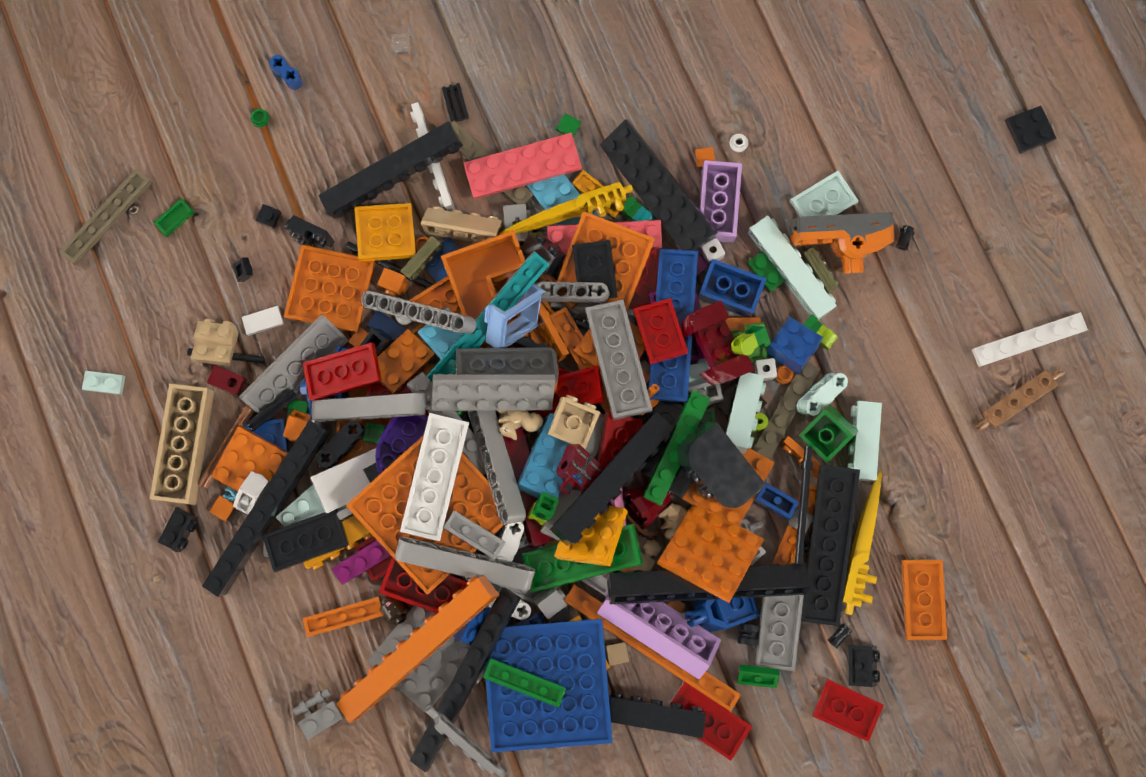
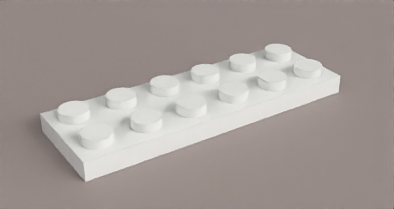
M429 413L400 532L440 541L469 422Z

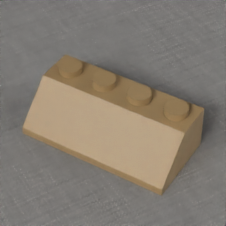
M441 207L427 208L421 221L426 235L443 238L450 237L451 239L478 243L498 236L503 229L502 220H499L498 217L489 216L485 218L477 213H470L468 215L463 214L459 210L444 211Z

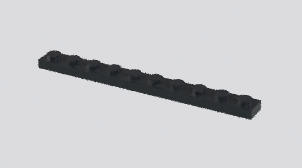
M505 587L500 590L499 596L492 605L437 708V711H440L453 723L456 721L521 597ZM433 718L410 759V762L424 772L429 771L447 737L445 733L442 735L435 729Z

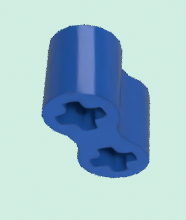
M274 55L270 59V67L276 76L283 78L288 88L297 90L302 86L303 81L300 74L295 68L288 65L282 55Z

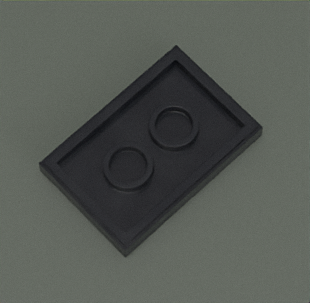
M611 240L572 245L577 282L604 283L609 290L608 299L617 298L618 292ZM578 289L579 296H584L586 289ZM599 289L597 295L601 296V293L604 292L602 289Z

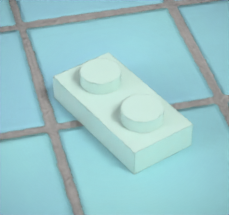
M85 371L82 390L122 395L125 376Z

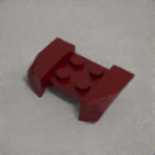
M722 300L691 313L681 322L683 338L694 334L710 369L699 374L710 385L721 384L755 370L748 355L735 354L731 349L734 338L725 321L730 317Z

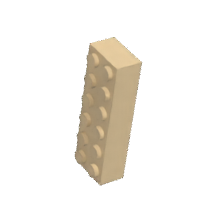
M169 384L150 494L151 500L196 505L199 488L198 482L201 476L214 391L203 387Z

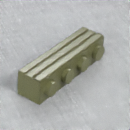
M431 236L403 267L401 272L411 281L416 279L418 273L426 268V264L434 259V255L442 250L443 245Z
M812 247L803 252L801 256L812 268L816 279L819 278L822 281L825 291L829 294L839 287L838 281L832 277L831 270L825 266L826 263L824 259L820 258L819 251Z

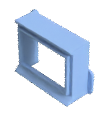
M533 284L525 293L524 300L506 312L493 304L488 305L484 322L488 323L486 342L494 348H507L539 325L537 321L541 294L546 291ZM521 312L520 317L507 325L509 319Z

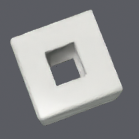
M718 238L708 241L699 249L702 258L708 265L711 264L712 259L719 261L725 256V251ZM711 246L716 247L717 251L715 253L709 251Z
M774 358L756 360L753 363L754 374L764 376L763 381L774 380L777 377ZM764 365H768L770 367L769 372L763 371Z

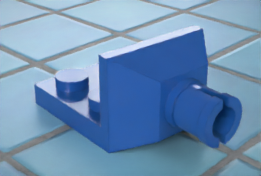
M754 597L732 598L730 603L722 599L695 600V610L685 613V619L693 618L687 621L690 627L700 624L708 632L728 629L760 617Z

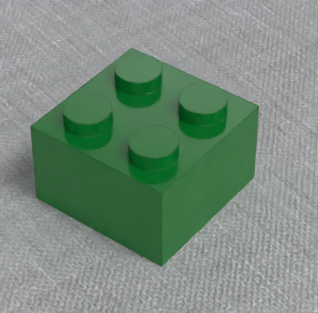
M829 404L799 436L809 446H812V449L828 463L856 435L858 430Z

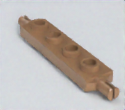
M1061 368L1052 374L1047 372V370L1043 371L984 411V420L976 424V428L979 427V431H982L987 426L994 429L1055 389L1058 386L1056 380L1065 375L1064 371Z

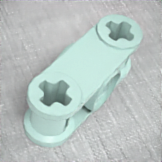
M827 373L798 400L796 405L797 411L803 415L809 414L814 416L819 414L822 409L830 404L847 387V377L842 373Z

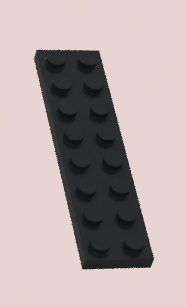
M625 119L600 144L601 148L629 184L632 185L654 216L661 220V225L681 250L698 251L718 233L629 120Z
M819 465L806 562L811 586L803 598L802 622L840 626L860 469Z

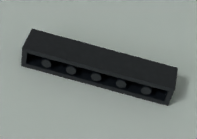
M612 692L609 695L611 723L703 738L707 711H702L703 707L691 706L690 709L683 708V704L671 702V705H665L662 700L651 699V702L643 701V697L631 696L630 699L624 698L623 694Z

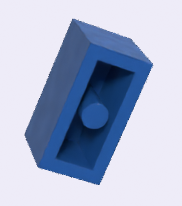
M764 482L766 486L757 493L753 501L785 520L791 519L800 502Z

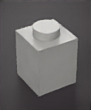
M560 588L546 589L533 597V600L547 619H550L567 606L563 600L566 596Z

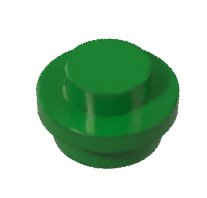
M256 109L252 112L250 120L254 126L264 127L269 122V115L263 109Z

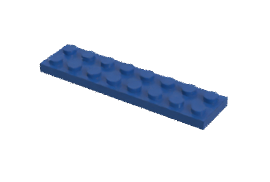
M660 249L656 302L671 298L681 328V322L694 312L698 251ZM692 335L684 338L688 354L651 365L649 388L656 384L659 386V390L650 400L685 403L688 401Z

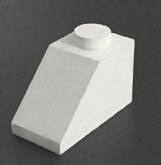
M251 471L239 488L233 507L248 515L269 481L263 475Z

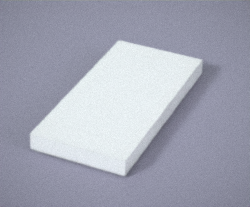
M376 448L310 477L326 513L348 504L370 484L363 469L376 463Z

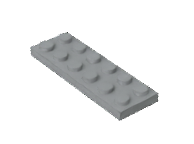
M624 300L586 307L585 312L613 420L652 412Z
M321 314L239 397L259 414L288 391L293 390L297 393L300 390L301 382L306 381L303 368L304 362L334 354L336 348L339 345H345L349 339Z
M433 374L432 411L552 410L556 381L555 375Z

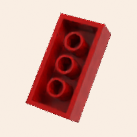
M392 557L379 593L437 614L439 612L438 608L445 602H451L453 594L460 589L464 590L468 581L451 573L427 595Z

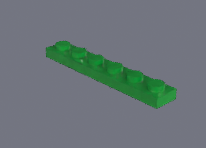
M691 390L688 401L685 403L671 433L672 436L669 438L645 489L643 498L657 505H662L680 466L678 448L681 442L698 428L710 398Z

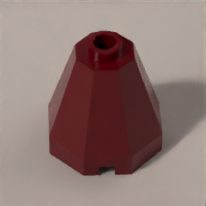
M647 486L631 489L623 494V500L626 499L627 502L625 509L637 525L641 524L640 528L643 530L656 519L671 501V492H667L660 506L642 497Z

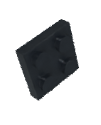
M1041 105L1005 120L1020 154L1056 139Z

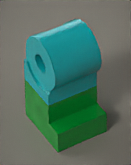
M631 195L623 204L624 209L620 211V214L630 221L657 220L650 211L646 210Z

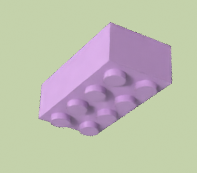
M704 160L699 209L718 232L710 240L718 238L719 242L734 243L736 239L742 172L741 163Z

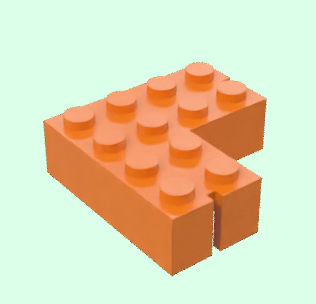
M514 230L441 256L461 313L474 319L478 317L496 296L497 293L493 283L512 277L525 262Z

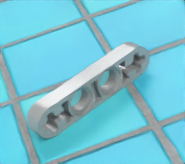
M539 282L536 284L541 289L545 288L547 291L544 295H541V301L600 303L609 298V290L604 283ZM560 288L567 289V293L564 296L557 295V291ZM584 288L586 289V294L584 296H577L576 291ZM599 289H602L604 292L601 293V296L597 295Z

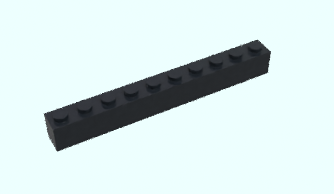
M315 420L308 421L202 585L203 588L217 597L228 593L262 540V535L266 534L332 432Z
M806 564L752 565L747 570L732 598L806 595L811 586ZM656 569L645 572L642 570H635L633 572L615 571L609 573L607 580L610 604L720 599L669 570Z

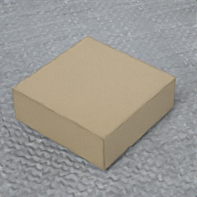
M625 642L606 646L610 666L629 662Z

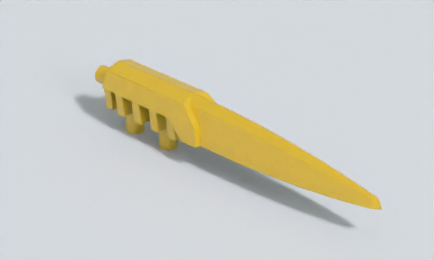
M616 182L581 194L578 198L528 217L501 231L499 235L512 230L517 234L574 217L578 218L582 216L583 211L593 214V210L597 209L599 216L604 217L606 215L604 207L606 206L608 209L611 204H615L617 211H622L624 209L622 202H626V194L633 192L632 185L623 187L620 182Z
M882 471L877 473V480L873 482L867 497L850 554L843 602L846 603L845 614L849 615L853 614L854 606L861 607L862 601L872 603L873 600L872 595L864 594L863 592L865 582L876 584L877 576L867 574L869 565L864 563L869 560L878 510Z

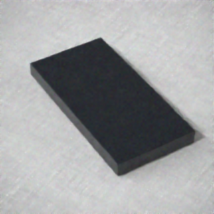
M335 509L329 513L324 512L263 534V540L273 572L282 571L350 546L343 522L337 516L339 510Z

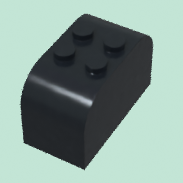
M704 422L686 437L678 448V461L685 471L684 476L691 483H695L697 486L696 491L701 497H706L714 504L728 508L740 507L766 486L717 422Z

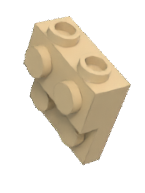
M204 319V322L198 321L193 337L195 344L191 355L192 362L230 366L239 334L236 325L229 321H223L222 324H219L211 319Z
M567 395L566 398L561 397L548 435L570 444H580L586 449L600 412L596 411V406L585 402V405L577 403L578 399Z

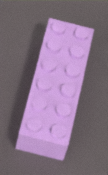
M607 595L597 614L697 679H700L710 667L721 642V639L699 625L690 627L687 624V621L690 619H685L684 615L663 602L610 604L609 595Z

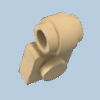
M648 539L643 547L645 555L641 553L643 564L631 567L630 569L633 571H650L656 562L650 557L658 555L662 548L659 545L660 543L654 539Z

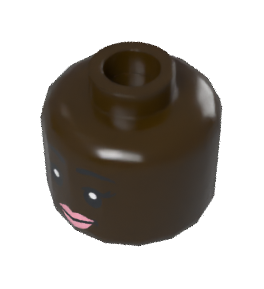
M387 596L381 602L380 612L389 624L397 623L399 625L407 619L406 615L409 612V607L405 602Z

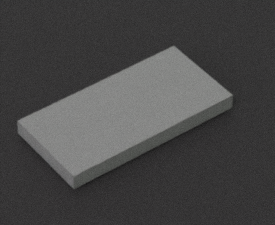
M804 595L762 597L755 666L795 671Z

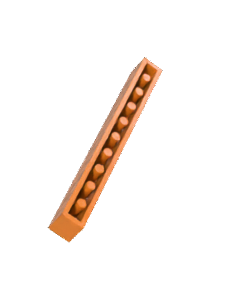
M475 576L466 583L468 586L464 590L460 589L453 594L451 602L442 604L435 616L431 615L424 620V626L414 629L409 634L411 637L407 641L403 640L395 646L396 651L386 654L381 659L383 662L379 666L376 664L367 671L369 675L358 679L354 683L355 687L352 690L348 689L340 695L341 699L336 705L349 723L360 719L499 596V593L485 576L478 578Z

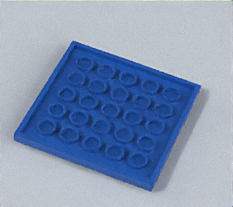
M602 619L506 626L485 665V671L490 658H493L567 688L558 708L486 679L491 752L613 743Z

